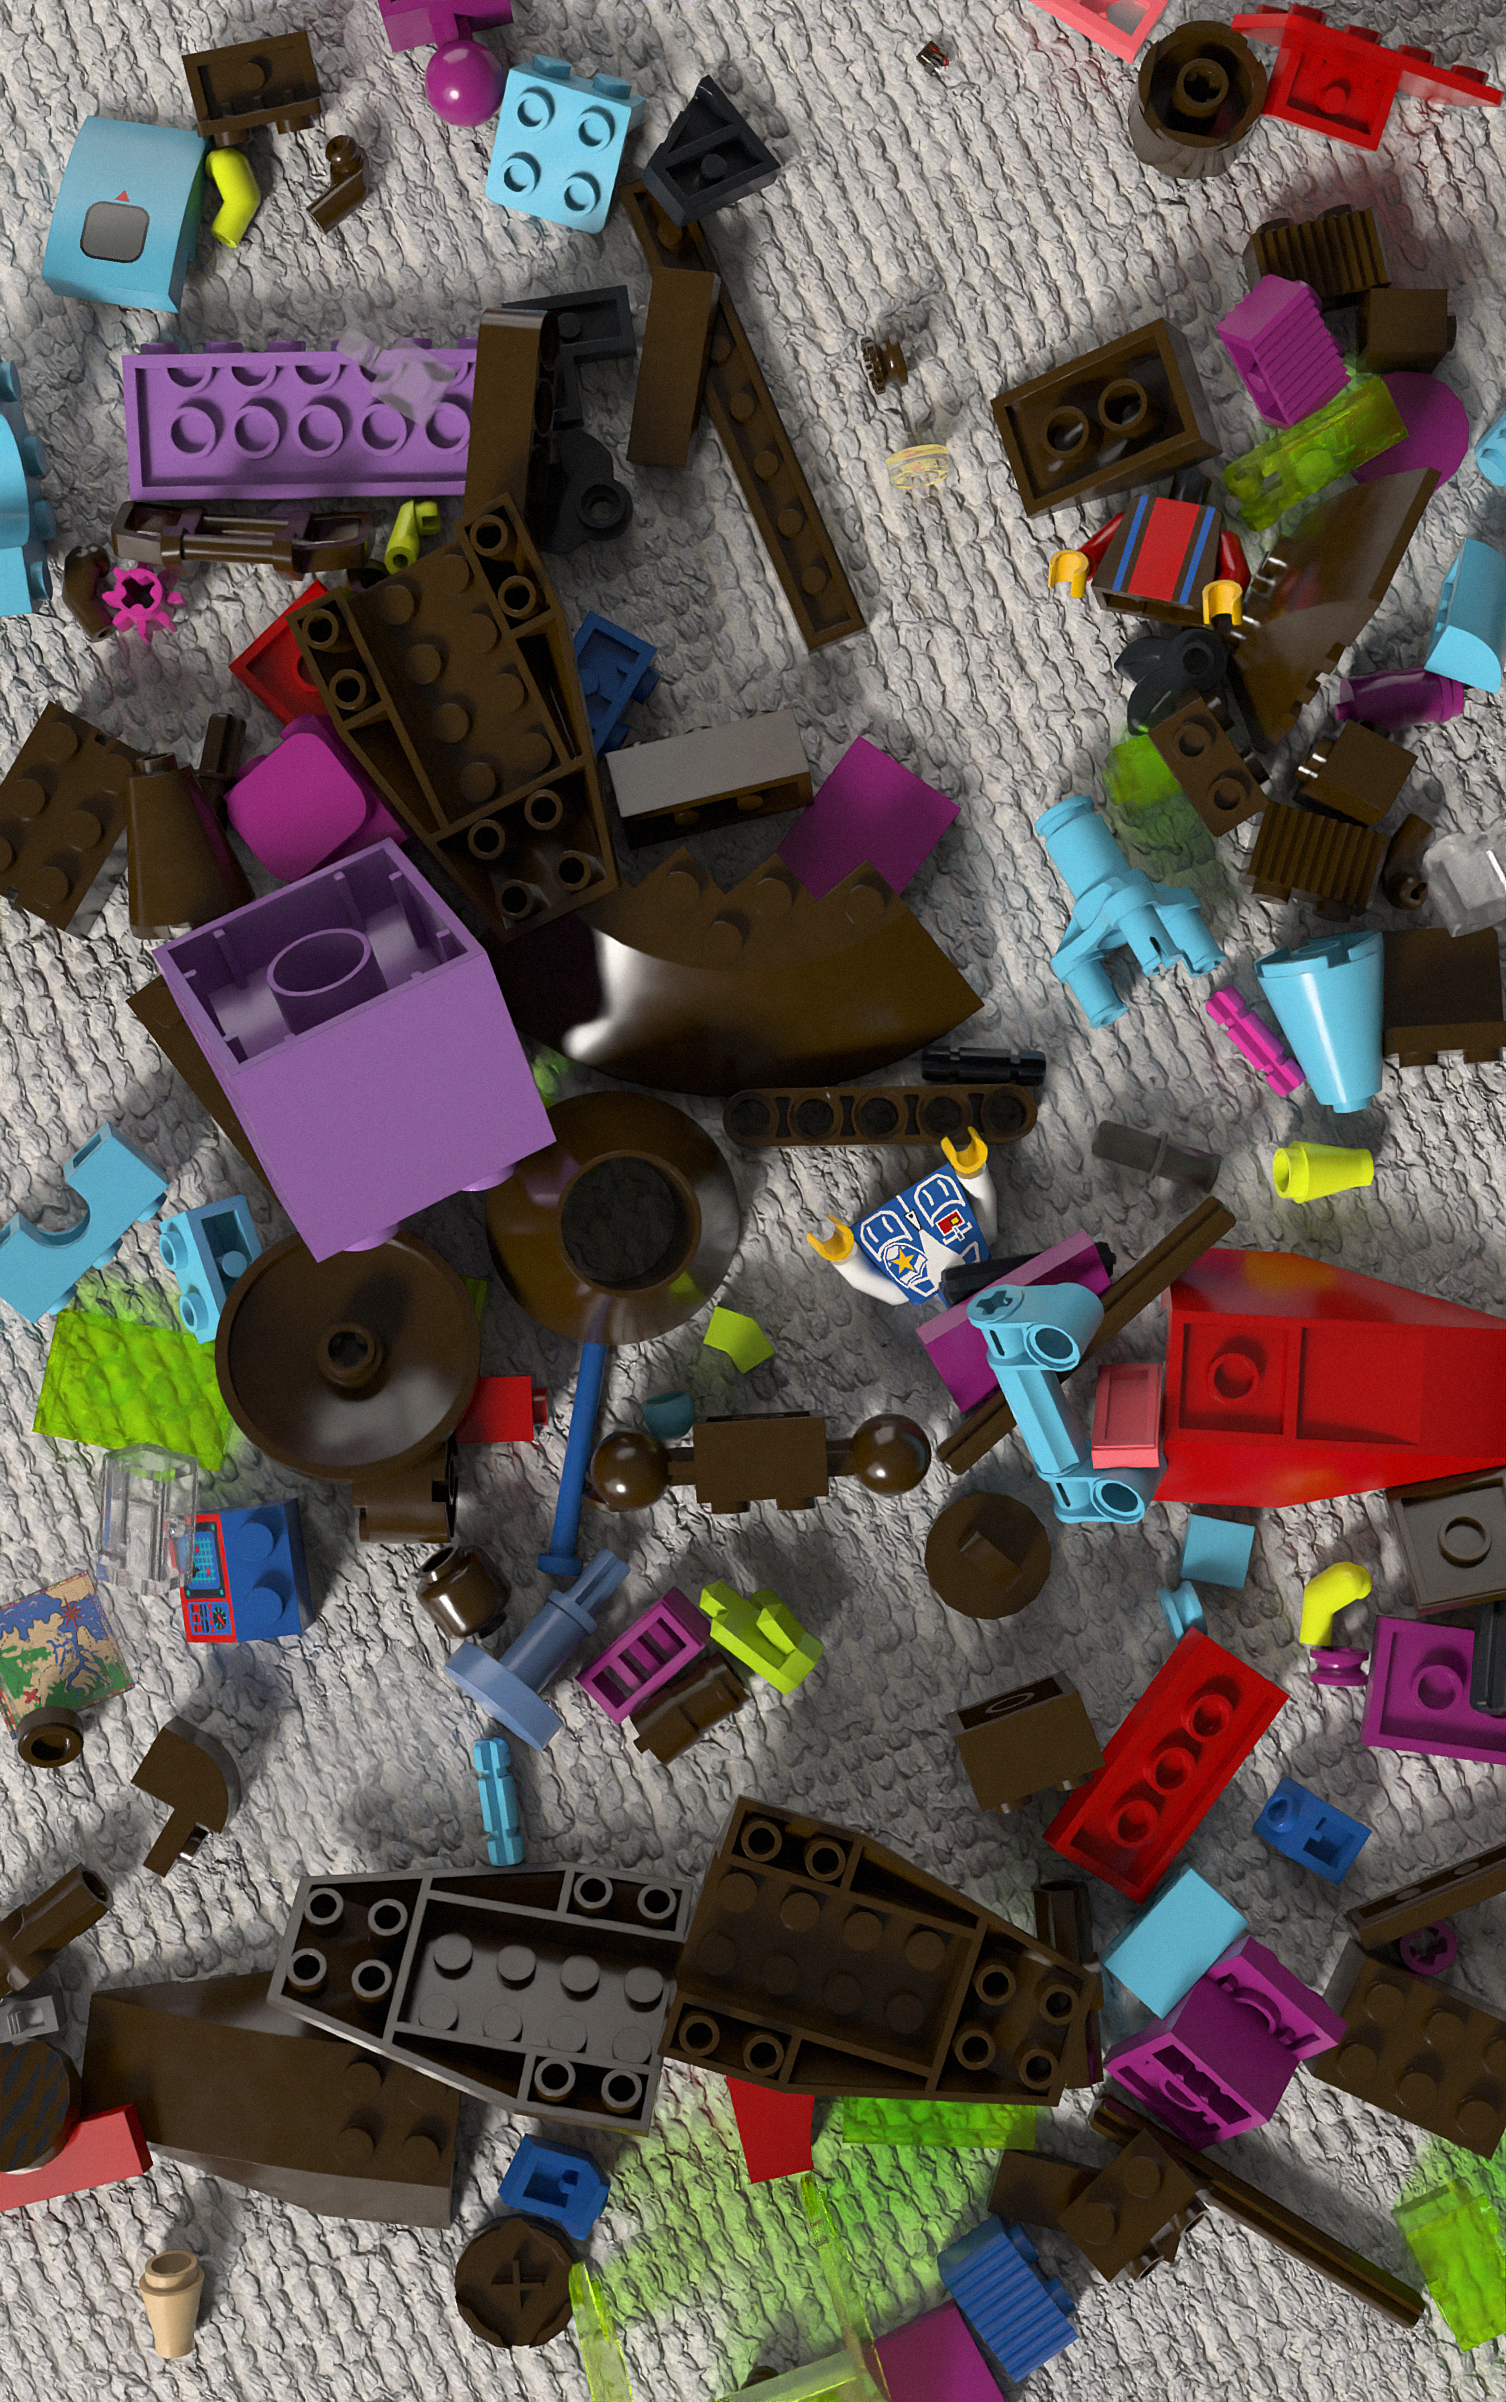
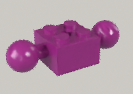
M378 0L392 53L431 43L436 44L437 51L427 65L424 85L427 99L438 116L458 127H476L489 121L498 112L503 103L506 79L498 58L486 46L475 42L472 33L514 23L510 0Z

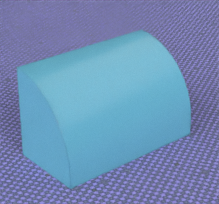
M1466 538L1442 581L1423 669L1497 694L1501 685L1506 660V558L1494 548L1479 541Z
M1185 1859L1101 1952L1102 1962L1109 1971L1159 2018L1163 2019L1250 1922L1202 1873Z

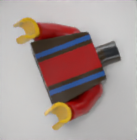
M1179 470L1175 472L1167 499L1144 494L1136 495L1125 512L1117 513L1077 550L1066 549L1053 554L1049 564L1047 587L1053 589L1059 582H1071V597L1080 599L1086 592L1087 582L1092 579L1090 586L1100 610L1195 629H1204L1216 633L1220 613L1232 614L1233 625H1241L1243 623L1242 603L1249 588L1252 575L1241 540L1238 535L1227 529L1223 511L1205 506L1212 484L1210 478L1192 470Z

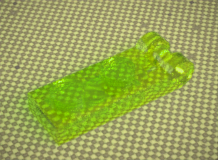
M1376 375L1234 461L1223 471L1222 480L1229 494L1240 499L1242 505L1239 511L1246 527L1250 531L1258 532L1275 524L1286 509L1407 438L1409 434L1386 384ZM1276 471L1280 479L1263 488L1262 484L1265 477Z

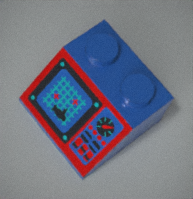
M298 1497L170 1516L187 1643H238L302 1634L315 1623Z

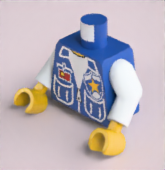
M968 1127L972 1140L968 1148L963 1151H955L948 1137L943 1138L941 1147L955 1168V1171L949 1162L944 1164L849 1228L837 1216L828 1214L826 1217L835 1225L833 1236L827 1241L819 1242L809 1232L806 1237L808 1243L822 1257L830 1260L853 1288L890 1305L903 1304L909 1301L915 1307L938 1294L946 1308L950 1309L955 1305L946 1303L938 1287V1283L941 1281V1271L950 1266L990 1259L992 1256L988 1247L993 1244L998 1236L997 1193L986 1164L988 1156L987 1146L974 1127Z

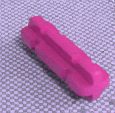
M1228 984L1222 987L1207 1000L1205 1004L1206 1010L1219 1025L1224 1022L1229 1028L1226 1034L1257 1071L1263 1069L1267 1073L1265 1080L1278 1095L1283 1097L1291 1093L1306 1078L1300 1064L1293 1056L1286 1057L1283 1053L1286 1047L1254 1010L1248 1012L1244 1007L1247 1001L1234 986Z

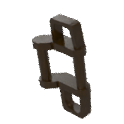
M126 501L122 503L111 526L113 552L117 557L165 566L174 576L194 577L200 561L273 564L275 572L283 581H303L306 573L366 566L369 563L375 544L376 529L375 514L371 511L319 514L308 511H293L291 517L208 514L205 507L186 506L181 508ZM137 531L161 533V537L138 533ZM337 541V542H327V543H318V544H315V542Z

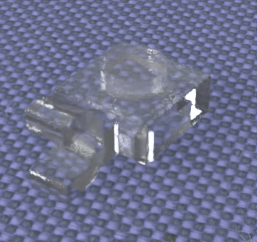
M348 326L336 348L342 355L377 375L368 391L370 395L425 429L457 374L456 369L399 335L391 352H389L359 331Z

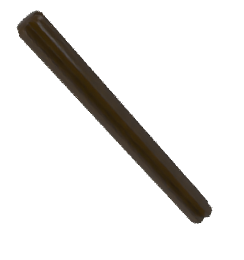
M1215 1196L1208 1197L1099 1297L1105 1314L1103 1321L1079 1363L1071 1370L1055 1371L1060 1385L1235 1226L1237 1220L1234 1214L1220 1199ZM1002 1388L936 1447L935 1453L938 1459L953 1474L957 1476L963 1475L1017 1425Z
M1103 2093L1094 2102L1087 2118L1094 2130L1125 2149L1145 2127L1153 2128L1197 2179H1207L1215 2188V2191L1206 2202L1401 2327L1411 2329L1416 2326L1419 2318L1424 2313L1426 2305L1419 2292L1199 2151L1195 2152L1189 2145L1110 2094Z

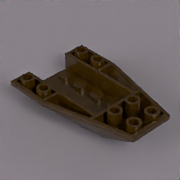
M507 491L452 522L451 524L458 537L457 539L360 593L338 586L284 616L339 736L504 945H509L622 887L569 616L513 493Z
M738 1794L715 1841L675 1965L656 2054L784 2094L1058 2107L1096 1989L1098 1977L868 1834Z
M568 1861L301 1877L266 2001L268 2005L513 2114L648 2138L665 2059L664 2056L656 2054L675 1965L687 1930L693 1883Z

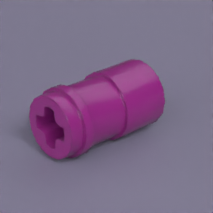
M1424 665L1399 670L1388 668L1344 677L1340 683V703L1334 705L1335 716L1337 720L1343 719L1344 723L1348 719L1356 723L1362 719L1369 720L1383 726L1391 733L1400 732L1404 727L1433 721L1438 724L1448 722L1452 717L1460 716L1463 712V683L1423 669Z

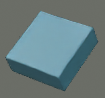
M1189 1512L1177 1575L1182 1578L1243 1590L1255 1526Z

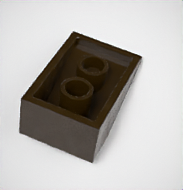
M1163 317L990 400L1024 510L1029 519H1035L1167 479L1175 475V472L1179 470H1187L1224 453L1186 335Z

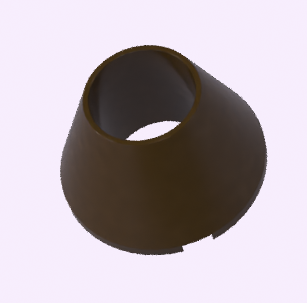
M590 1092L570 1097L545 1109L557 1141L522 1158L515 1173L499 1185L489 1188L486 1197L485 1232L487 1245L494 1267L505 1288L514 1300L539 1323L558 1334L589 1344L627 1345L640 1343L659 1337L682 1325L698 1313L717 1291L728 1272L738 1241L740 1222L737 1189L728 1163L718 1145L694 1119L680 1109L655 1097L636 1092ZM633 1157L657 1172L670 1191L675 1209V1226L672 1239L662 1257L651 1268L640 1275L619 1281H604L588 1277L575 1266L564 1245L561 1230L564 1203L573 1185L590 1168L613 1158Z

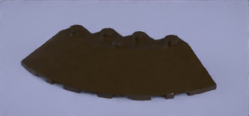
M682 845L634 888L620 873L621 888L509 945H504L490 927L476 939L487 952L513 1025L521 1032L565 1058L610 1077L657 1090L705 1097H732L737 1092L747 1089L821 1088L853 1080L914 1054L947 1035L985 1006L917 917L868 859L861 860L821 896L815 899L778 854L774 852L725 894Z

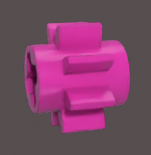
M138 561V568L130 569L126 572L118 567L113 569L115 576L118 578L114 591L103 593L102 598L110 606L122 609L115 615L112 621L122 633L128 631L136 624L139 636L146 643H151L153 631H159L165 627L173 633L178 630L172 620L174 619L176 609L188 607V601L182 594L169 591L176 585L177 576L172 575L167 569H163L156 576L150 563ZM144 591L155 600L152 606L147 609L136 600Z

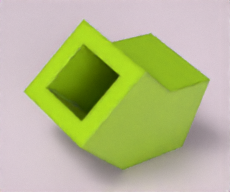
M716 1305L703 1343L728 1352L742 1375L776 1353L754 1318Z

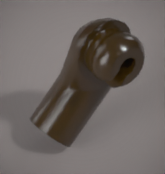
M338 135L328 142L325 149V157L331 162L330 189L305 208L308 216L324 235L364 204L369 194V158L365 149L358 146L355 139L349 135Z
M96 543L88 544L85 547L76 546L65 557L61 593L64 604L93 643L103 641L117 629L112 623L114 618L97 596L98 578L106 577L112 564L106 549Z
M1412 813L1406 816L1391 837L1379 879L1383 896L1393 907L1398 909H1416L1426 901L1429 892L1427 883L1422 882L1416 856L1435 832V829L1422 818Z

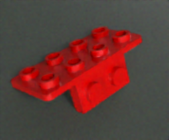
M1259 4L1255 14H1235L1230 29L1280 47L1260 115L1363 151H1377L1396 90L1435 104L1500 107L1505 95L1503 91L1486 85L1489 74L1484 71L1457 64L1451 65L1450 71L1434 66L1436 54L1409 45H1399L1397 51L1382 47L1380 44L1383 35L1365 27L1346 24L1343 31L1325 26L1328 14L1312 7L1290 4L1287 11L1278 7Z

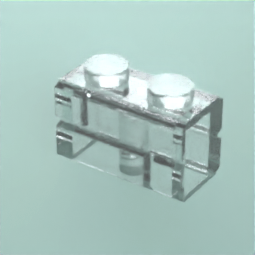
M149 1442L137 1443L104 1453L102 1456V1466L97 1477L98 1488L101 1491L100 1521L94 1541L96 1551L98 1552V1580L115 1586H126L127 1590L144 1596H157L192 1583L198 1457L178 1451L170 1452L168 1448Z

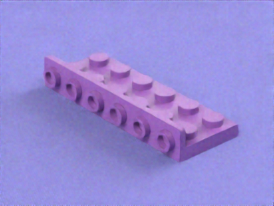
M478 337L457 339L458 349H433L432 340L425 338L394 340V350H369V341L340 339L331 341V351L306 352V342L294 340L267 342L268 352L243 353V345L238 342L219 341L204 343L203 354H180L179 345L174 343L141 344V355H122L130 500L136 502L464 496Z

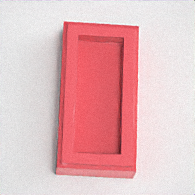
M1163 1363L1107 1364L1098 1366L1091 1445L1093 1469L1160 1467L1164 1394Z

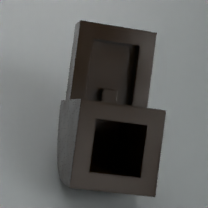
M175 1716L162 1726L130 1782L174 1808L173 1813L142 1866L163 1878L179 1862L189 1867L209 1835L208 1831L200 1827L201 1824L220 1835L233 1821L240 1803V1776L236 1763L229 1751L216 1738L179 1716Z

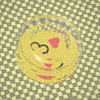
M923 444L909 447L893 453L885 460L889 484L900 490L927 487L943 481L951 473L948 449L942 444Z

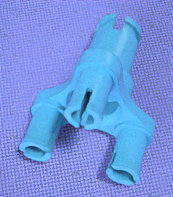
M1079 794L1058 803L1046 811L1036 821L1034 829L1038 836H1045L1047 840L1045 848L1076 900V904L1072 907L1071 912L1073 917L1055 956L1050 960V965L1060 983H1068L1089 1019L1091 1028L1099 1029L1116 1021L1129 1009L1127 1004L1122 1001L1102 966L1105 955L1129 943L1143 967L1142 971L1146 977L1159 974L1161 972L1158 967L1160 964L1163 963L1167 970L1181 959L1187 968L1189 977L1197 978L1218 967L1222 961L1226 960V955L1224 951H1221L1199 913L1202 909V904L1192 887L1176 888L1152 882L1144 870L1132 869L1101 814L1095 815L1093 812L1095 804L1091 797Z

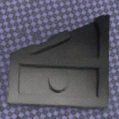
M707 75L698 83L695 93L685 110L680 111L670 127L665 141L659 144L651 156L641 181L680 229L774 184L782 166L712 77Z

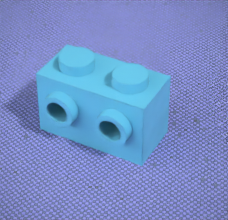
M244 1193L183 1211L158 1223L162 1233L158 1241L160 1254L167 1268L175 1272L182 1293L179 1299L180 1314L188 1330L195 1332L198 1344L215 1339L220 1315L229 1293L248 1266L263 1253Z

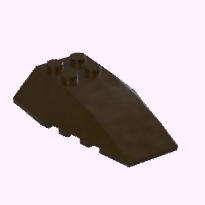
M1425 467L1384 476L1351 487L1322 502L1307 514L1290 537L1279 533L1270 551H1266L1250 583V586L1259 590V593L1257 594L1253 591L1250 593L1243 606V623L1241 625H1233L1231 623L1223 641L1224 644L1233 647L1228 657L1226 673L1255 750L1266 755L1292 729L1302 712L1301 707L1303 703L1309 705L1318 692L1321 682L1317 681L1316 678L1322 672L1328 675L1332 673L1339 663L1346 646L1350 648L1380 606L1442 472L1431 467Z
M275 1967L272 1971L236 1975L235 1972L213 1975L206 1980L179 1983V1980L95 1991L91 1995L81 2077L82 2107L79 2118L134 2103L149 2151L322 2216L450 2230L458 2170L455 2154L463 2091L268 2005L266 1997Z

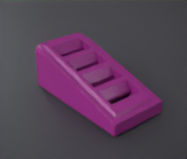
M672 1587L585 1667L575 1679L618 1725L630 1712L640 1706L713 1638L710 1636L711 1624L677 1587ZM646 1630L671 1656L667 1662L642 1636ZM628 1648L652 1676L646 1679L622 1652ZM607 1665H610L634 1691L628 1698L602 1671Z

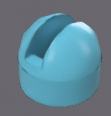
M689 1390L663 1393L641 1403L645 1422L649 1430L663 1441L679 1440L692 1427L695 1418V1408Z

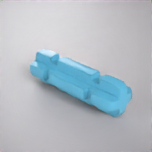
M503 1737L483 1739L474 1745L473 1755L476 1771H481L482 1774L477 1782L485 1831L491 1833L487 1840L489 1861L493 1866L512 1865L523 1860L525 1849L522 1832L516 1830L520 1823L513 1772L507 1771V1766L511 1763L509 1744L506 1738Z

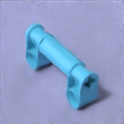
M1068 1282L1040 1286L1005 1284L994 1286L975 1296L968 1304L966 1310L968 1318L973 1326L981 1329L988 1344L986 1352L987 1361L999 1381L1032 1456L1038 1476L1044 1481H1048L1054 1494L1052 1507L1056 1517L1062 1522L1071 1524L1084 1521L1117 1522L1123 1524L1138 1522L1143 1518L1168 1468L1165 1456L1160 1451V1467L1093 1469L1092 1439H1083L1055 1371L1071 1370L1079 1363L1105 1315L1099 1298L1088 1288Z

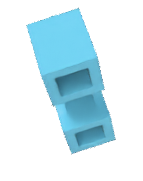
M108 1120L63 1165L65 1181L81 1194L88 1203L82 1219L75 1226L65 1231L49 1232L39 1229L17 1212L0 1230V1297L32 1324H35L47 1311L51 1315L60 1312L76 1294L78 1286L75 1282L91 1266L100 1269L106 1265L122 1246L123 1241L119 1237L136 1220L143 1224L151 1219L167 1199L164 1191L169 1187L165 1171Z

